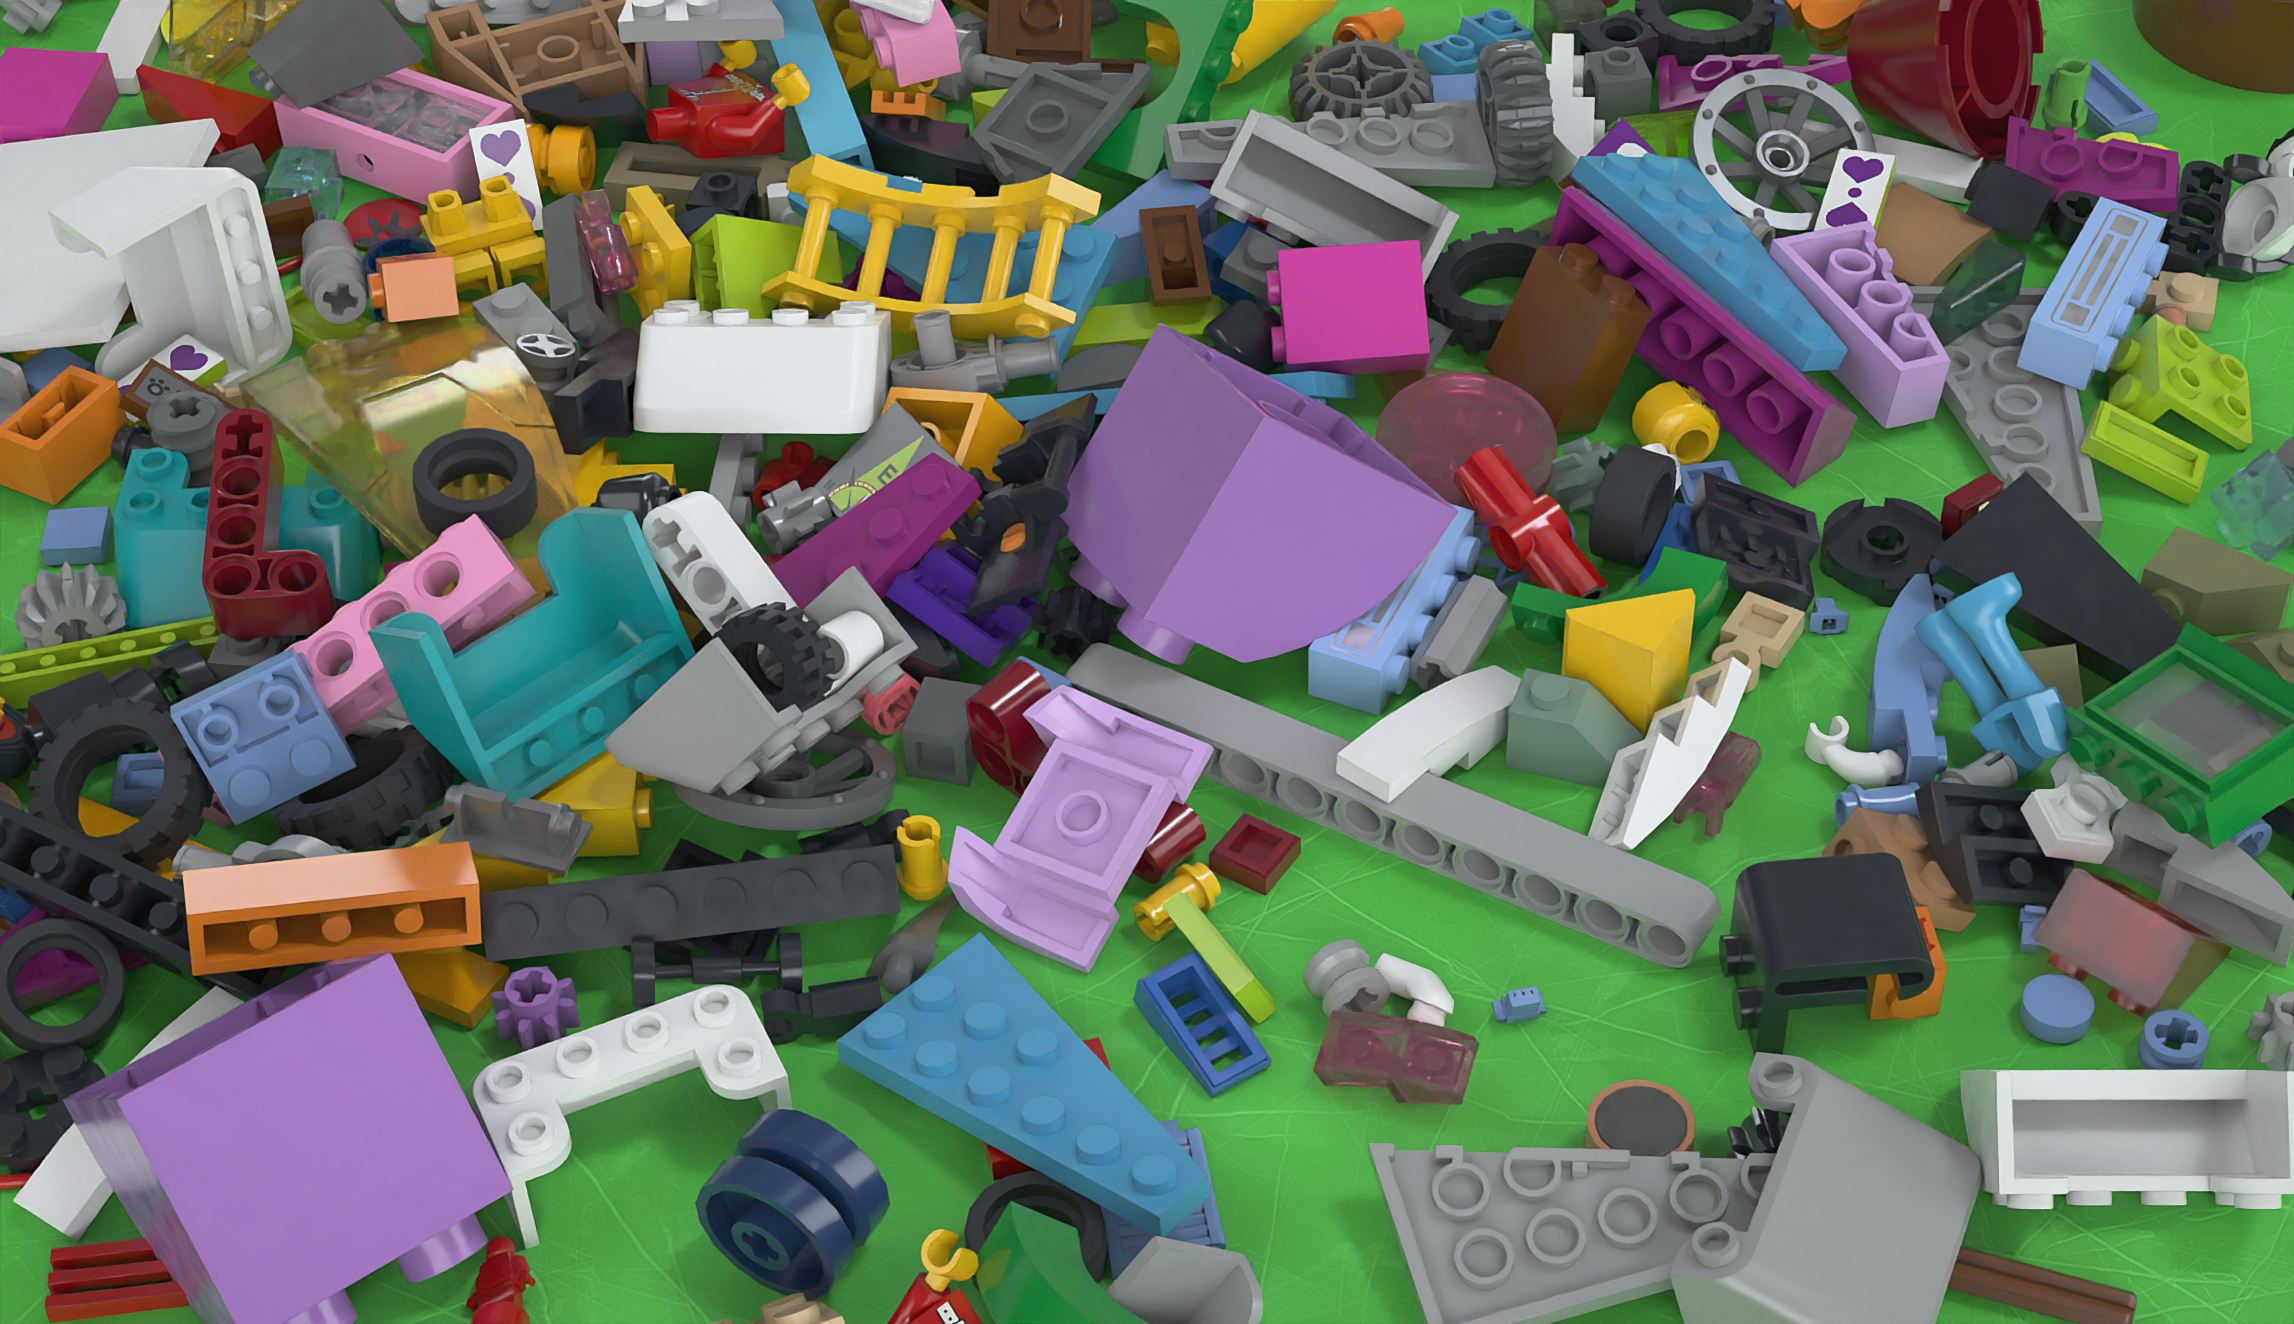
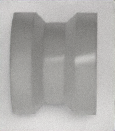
M1351 939L1337 940L1323 947L1313 955L1303 972V982L1315 998L1323 999L1324 1013L1334 1026L1341 1028L1355 1027L1371 1019L1386 1004L1390 995V985L1378 969L1369 967V955L1358 941Z

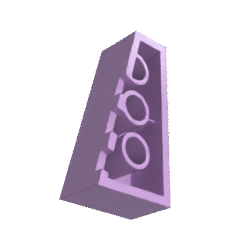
M1870 220L1773 239L1769 253L1848 348V352L1838 370L1829 371L1884 429L1933 419L1951 360L1925 315L1915 313L1911 307L1913 294L1907 284L1897 283L1891 272L1893 260L1886 248L1878 249L1875 245L1876 231Z

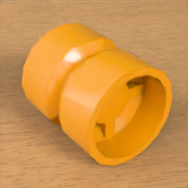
M525 123L540 195L548 187L557 196H566L572 192L576 197H587L590 195L596 173V144L592 129L589 126L558 124L552 132H549L544 124Z

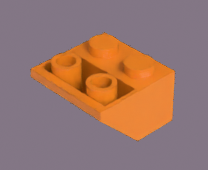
M70 365L0 425V484L52 505H56L111 455V445L116 433L123 427L130 428L126 412L119 408L122 398L117 382Z

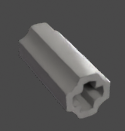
M1473 575L1467 581L1457 582L1410 660L1409 678L1420 686L1423 693L1460 675L1472 672L1507 613L1508 597L1498 590L1493 580Z

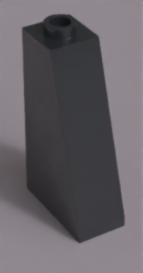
M2027 471L1931 554L1924 570L1933 581L1959 596L1994 578L2014 572L2021 585L2022 596L2006 614V623L2047 646L2075 644L2078 664L2113 684L2118 683L2174 646L2183 630V627Z

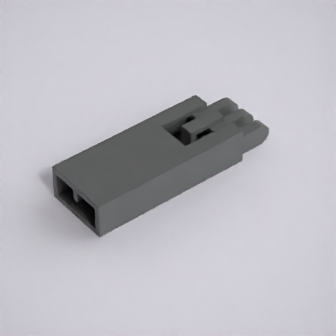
M572 192L541 209L552 314L561 324L566 321L569 333L576 340H581V348L585 353H588L620 330L621 325L611 239ZM587 229L595 237V242L590 245L588 242Z

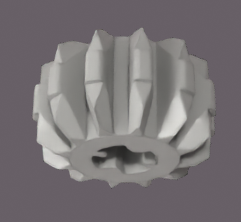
M66 560L60 573L52 574L39 568L36 584H22V590L19 594L20 604L17 605L18 610L15 612L17 630H20L21 636H24V644L28 650L123 633L122 627L125 625V619H127L126 603L119 595L118 585L114 582L112 576L99 577V573L92 563L79 572L73 571Z

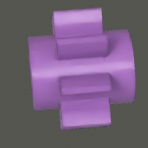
M543 966L542 968L528 967L517 972L515 971L511 973V977L507 980L505 991L492 992L491 997L496 1014L494 1019L500 1041H507L515 1037L519 1046L523 1048V1052L564 1038L567 1028H576L581 1024L573 980L566 978L557 982L556 977L549 971L548 966Z

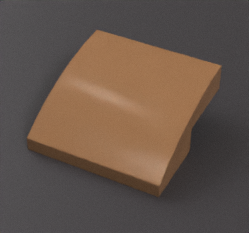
M1901 182L1889 190L1874 243L1878 249L1886 248L1893 260L1891 272L1897 283H1906L1907 286H1942L1954 270L1963 275L1997 235V230L1995 227L1975 219L1965 212L1905 182Z

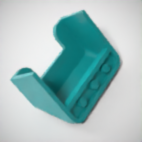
M338 443L330 445L311 460L304 486H283L278 551L308 550L319 555L325 563L334 598L350 602L360 600L377 587L385 551L380 538L379 513L382 497L386 489L375 444ZM165 448L132 449L113 513L116 584L118 585L119 595L126 603L127 619H125V625L122 627L123 632L213 616L202 584L210 487L187 488L190 479V469L187 459L180 452H174ZM296 635L292 636L293 641H295Z
M578 506L551 522L543 530L539 538L537 553L539 563L553 595L454 655L439 624L432 617L424 613L402 612L368 631L412 725L469 782L475 783L477 787L507 793L509 804H515L519 796L530 799L606 750L607 748L603 744L605 740L696 655L632 510Z

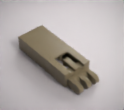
M622 141L603 180L607 210L625 212L626 189L648 185L654 194L659 193L664 196V207L671 204L675 205V217H679L686 213L685 203L704 170L712 172L726 171L735 175L757 178L761 217L763 221H768L767 186L769 184L787 183L790 168L801 162L780 160V156L766 154L701 159L694 157L679 146Z

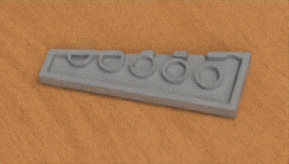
M1475 100L1412 104L1408 117L1403 118L1398 114H1389L1390 120L1385 119L1386 113L1383 107L1362 108L1360 117L1336 119L1332 111L1314 112L1309 121L1291 123L1281 115L1271 116L1408 187L1492 188L1497 173ZM1230 119L1166 125L1162 143L1170 179H1188L1192 181L1215 180L1244 120Z

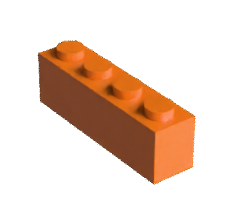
M469 841L182 871L193 976L331 961L386 952L393 954L482 944L479 881Z

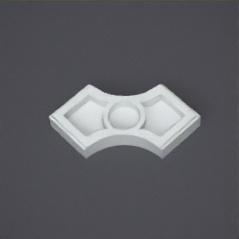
M2062 754L2050 770L2055 783V789H2036L2035 792H2031L2020 809L2045 856L2102 864L2113 849L2114 844L2109 826L2113 825L2114 819L2128 799L2120 792L2117 786L2095 772L2088 773L2084 771L2071 755Z

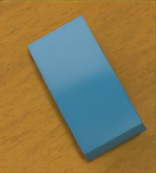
M1491 8L1482 14L1462 17L1458 35L1450 34L1444 36V39L1420 43L1416 59L1426 61L1427 70L1434 75L1475 73L1477 70V59L1484 45L1495 44L1497 41L1508 39L1533 41L1534 32L1516 22V17L1512 13L1502 9Z

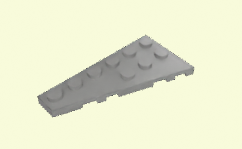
M1908 286L1913 294L1911 307L1915 313L1925 315L1951 360L1941 397L1994 476L2004 482L2003 488L2006 489L2020 475L2027 471L2094 539H2099L2103 519L2091 458L2080 451L2085 428L2077 388L2016 367L2030 320L2049 288Z

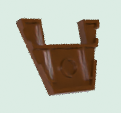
M989 0L987 55L1027 64L1047 62L1071 66L1078 63H1101L1102 73H1133L1134 63L1146 64V60L1090 57L1092 0ZM1145 92L1130 110L1145 106Z

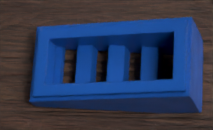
M1197 950L1138 980L1133 999L1134 1003L1150 1026L1211 1098L1270 1067L1272 1059ZM1187 993L1193 997L1194 1000L1177 1009H1174L1170 1003ZM1203 1011L1210 1017L1189 1030L1184 1024V1021ZM1218 1030L1224 1033L1226 1038L1204 1050L1197 1043ZM1234 1049H1237L1244 1057L1242 1060L1219 1072L1211 1064L1212 1061Z

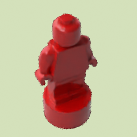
M496 1237L491 1239L486 1245V1262L480 1266L479 1275L476 1278L475 1293L466 1302V1306L473 1312L470 1324H530V1317L526 1310L523 1309L522 1294L526 1290V1284L533 1287L536 1281L530 1275L531 1269L526 1257L518 1254L515 1255V1244L509 1238Z

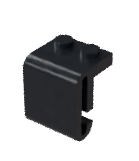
M1879 852L1765 861L1747 867L1736 880L1730 935L1720 936L1719 958L1724 977L1734 976L1737 987L1734 988L1732 996L1734 1020L1738 1030H1748L1754 1057L1756 1052L1783 1055L1788 1015L1791 1009L1866 1004L1869 994L1866 976L1891 974L1899 1001L1920 995L1932 984L1935 969L1902 863L1896 856Z

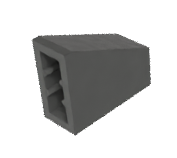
M303 0L246 51L261 68L253 75L275 100L285 93L300 110L416 64L426 56L379 0Z

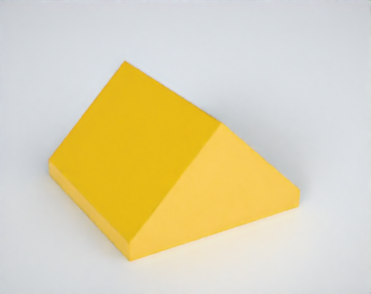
M1692 588L1566 610L1561 676L1590 682L1646 738L1654 712L1675 704L1686 690L1696 599Z

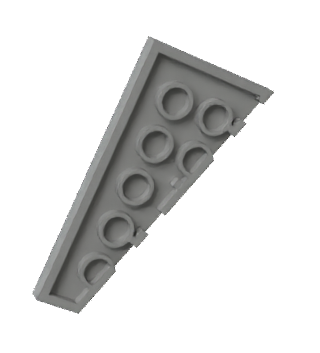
M626 0L618 20L620 43L785 39L784 20L772 0Z
M1368 1143L1369 1158L1424 1324H1549L1673 1289L1669 1273L1677 1253L1698 1228L1708 1223L1722 1222L1732 1226L1735 1231L1747 1232L1776 1154L1750 1153L1746 1159L1700 1158V1152L1671 1151L1670 1157L1630 1156V1150L1513 1147L1509 1153L1463 1151V1145H1435V1151L1395 1150V1144Z

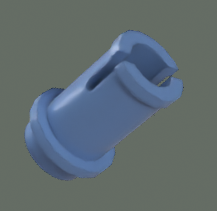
M1910 782L1907 785L1863 790L1858 784L1847 786L1846 791L1837 793L1834 799V815L1839 830L1857 807L1894 815L1908 814L1922 822L1914 792L1920 786L1916 782Z

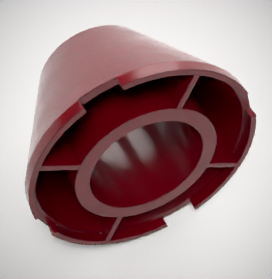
M1863 0L1858 6L1850 26L1847 59L1852 73V80H1850L1852 90L1859 105L1865 112L1974 159L1980 160L1982 157L1984 158L1983 161H1998L2006 158L2009 116L2027 119L2029 127L2032 124L2041 89L2040 85H2031L2033 54H2043V27L2038 0Z

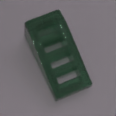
M1989 239L1979 244L1934 300L1930 325L1943 348L2003 310L2019 296L2026 264V255L2022 251Z

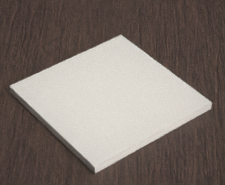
M213 118L0 144V353L110 341L131 302L118 254L106 260L94 250L86 253H75L68 250L57 241L48 210L128 167H203L221 134Z

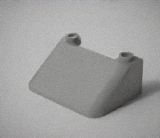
M1756 1052L1748 1073V1084L1753 1099L1765 1109L1792 1114L1747 1232L1735 1231L1732 1226L1726 1223L1712 1222L1698 1228L1693 1236L1679 1249L1669 1275L1684 1324H1935L1982 1182V1171L1977 1155L1972 1149L1801 1057Z

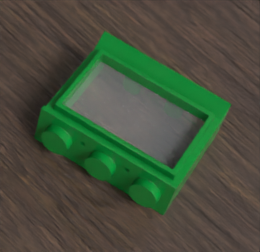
M2186 622L2174 646L2075 710L2068 706L2064 709L2070 735L2067 743L2068 749L2074 761L2084 771L2097 773L2117 786L2128 800L2134 803L2141 802L2164 817L2166 822L2175 831L2181 834L2188 833L2212 850L2294 795V684L2189 622Z

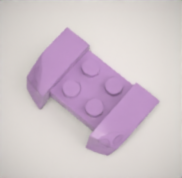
M1061 685L1042 697L1022 714L1033 726L1045 746L1049 748V751L993 847L968 829L957 825L950 856L948 883L963 910L996 933L1018 946L1089 974L1120 919V915L1114 907L1116 899L1172 801L1184 805L1211 757L1214 748L1208 743L1123 711L1071 687Z

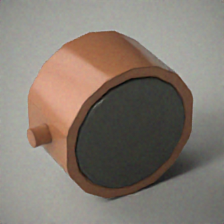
M1642 1079L1614 1083L1599 1092L1588 1107L1584 1149L1630 1150V1156L1670 1157L1671 1151H1693L1696 1119L1689 1103L1669 1086Z

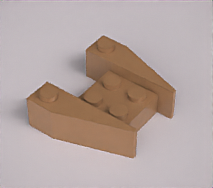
M580 0V9L494 31L490 30L476 1L425 14L433 65L440 79L512 104L515 119L523 118L525 123H539L523 106L521 95L570 83H575L588 100L632 91L645 109L649 111V65L645 42L620 43L618 20L626 0Z

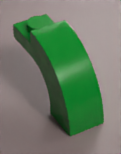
M1664 546L1654 571L1641 585L1621 596L1601 600L1579 598L1518 582L1510 603L1515 627L1533 641L1554 645L1557 644L1558 640L1564 642L1566 610L1692 588L1696 596L1692 641L1711 621L1724 600L1729 588L1726 561Z

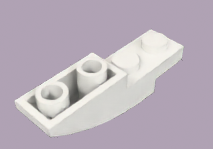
M1553 33L1551 64H1546L1547 79L1550 80V95L1553 99L1552 112L1555 119L1553 122L1555 137L1553 142L1554 157L1551 161L1552 168L1549 176L1561 191L1572 186L1586 194L1568 174L1575 168L1580 156H1586L1604 138L1605 120L1594 119L1595 97H1583L1584 56L1574 55V34Z

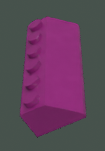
M1572 186L1562 191L1547 246H1565L1567 243L1584 245L1598 255V262L1613 276L1627 281L1635 288L1634 295L1653 311L1634 350L1636 355L1668 382L1673 380L1686 382L1696 388L1715 410L1720 420V426L1794 489L1842 456L1857 419L1853 412L1806 373L1795 367L1729 309L1674 265L1668 257L1656 250L1633 231L1626 222L1615 216L1600 202Z

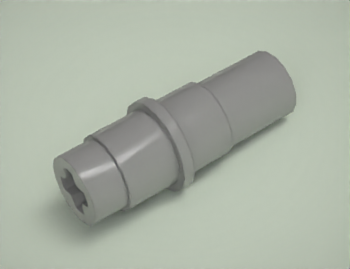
M327 219L319 220L312 223L302 236L303 263L300 267V283L305 295L316 307L318 314L334 324H346L356 320L366 307L369 268L364 257L354 247L351 235L342 223Z

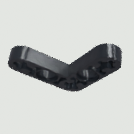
M2201 160L2191 161L2184 166L2179 177L2178 209L2176 212H2168L2167 218H2164L2167 219L2160 242L2169 245V249L2160 271L2194 273L2201 277H2206L2208 274L2206 270L2210 256L2218 253L2225 221V209L2232 186V181L2222 174L2220 166ZM2199 188L2205 191V195L2197 194ZM2067 191L2061 194L2049 219V228L2052 233L2060 240L2073 245L2100 197L2081 191ZM2186 216L2198 219L2202 221L2204 224L2190 220Z

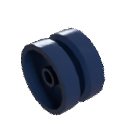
M774 1108L758 1115L738 1141L732 1155L733 1158L723 1161L703 1185L695 1204L700 1224L710 1240L735 1267L765 1287L786 1296L804 1293L805 1299L812 1300L829 1293L848 1267L854 1255V1249L863 1246L883 1220L890 1206L888 1189L873 1161L850 1138L825 1121L801 1111Z

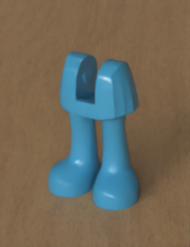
M2010 572L1994 578L1945 605V608L1919 621L1914 626V629L1922 644L1939 657L1973 701L1981 720L1970 729L1972 736L1986 753L1992 749L2002 751L2001 757L1995 760V762L2002 759L2005 755L2011 757L2016 765L2018 778H2021L2037 769L2043 763L2044 758L2053 759L2068 752L2067 743L2070 735L2064 711L2066 707L2056 686H2044L2021 655L2007 628L2006 614L2022 596L2021 585L2014 572ZM1978 651L1983 656V658L1985 659V661L1990 666V668L1996 675L1997 679L2001 683L2007 695V698L2000 690V688L1997 686L1990 673L1988 672Z

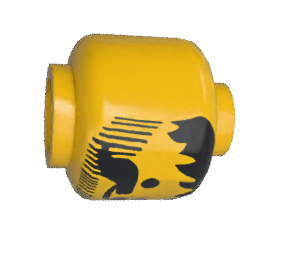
M1673 380L1653 387L1637 402L1632 414V429L1643 447L1656 443L1663 444L1668 454H1673L1677 457L1680 465L1700 463L1715 449L1720 437V420L1713 407L1696 388L1686 382Z

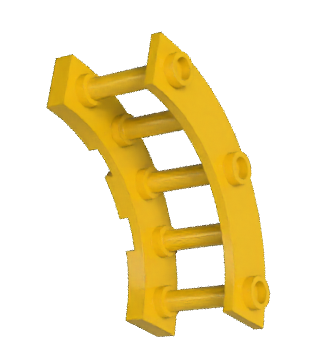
M817 153L790 168L786 190L804 196V201L809 205L793 272L788 270L765 282L762 285L760 294L779 301L781 309L808 310V316L813 313L828 316L832 311L840 310L841 302L871 301L875 302L876 311H891V331L907 333L909 337L918 341L916 327L913 324V317L931 310H948L951 317L950 325L953 338L988 339L991 334H996L997 338L1022 336L1046 338L1049 336L1050 331L1074 324L1075 312L1050 302L1065 231L1070 230L1073 224L1097 216L1101 194L1054 173L1027 182L1000 186L998 196L974 197L975 191L970 187L923 183L921 193L887 187L888 176L858 169ZM837 208L868 216L867 220L872 224L856 291L815 280L831 210H836ZM901 224L930 228L935 232L920 302L879 297L894 229L900 228ZM1041 231L1028 293L1025 292L1006 298L1018 240L1023 239L1026 232ZM965 232L994 233L995 239L981 303L943 304L958 238L963 237Z

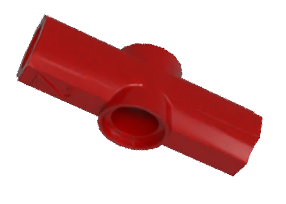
M1487 446L1475 452L1455 471L1452 482L1488 526L1489 540L1493 550L1508 569L1513 572L1523 570L1537 587L1584 599L1600 600L1605 596L1609 585L1571 539L1570 523L1561 506L1546 494H1541L1537 497L1498 447L1490 449Z

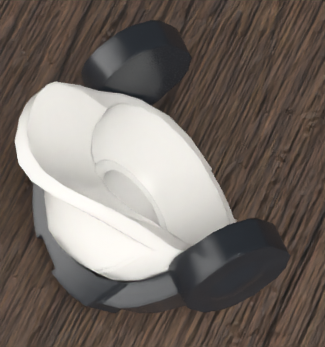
M2232 154L2224 158L2222 174L2230 180L2243 184V186L2236 190L2225 209V221L2219 245L2220 253L2211 255L2207 264L2206 271L2213 277L2230 282H2247L2254 279L2255 276L2267 275L2294 265V178L2287 175L2274 176L2271 174L2272 164L2263 158L2248 154Z

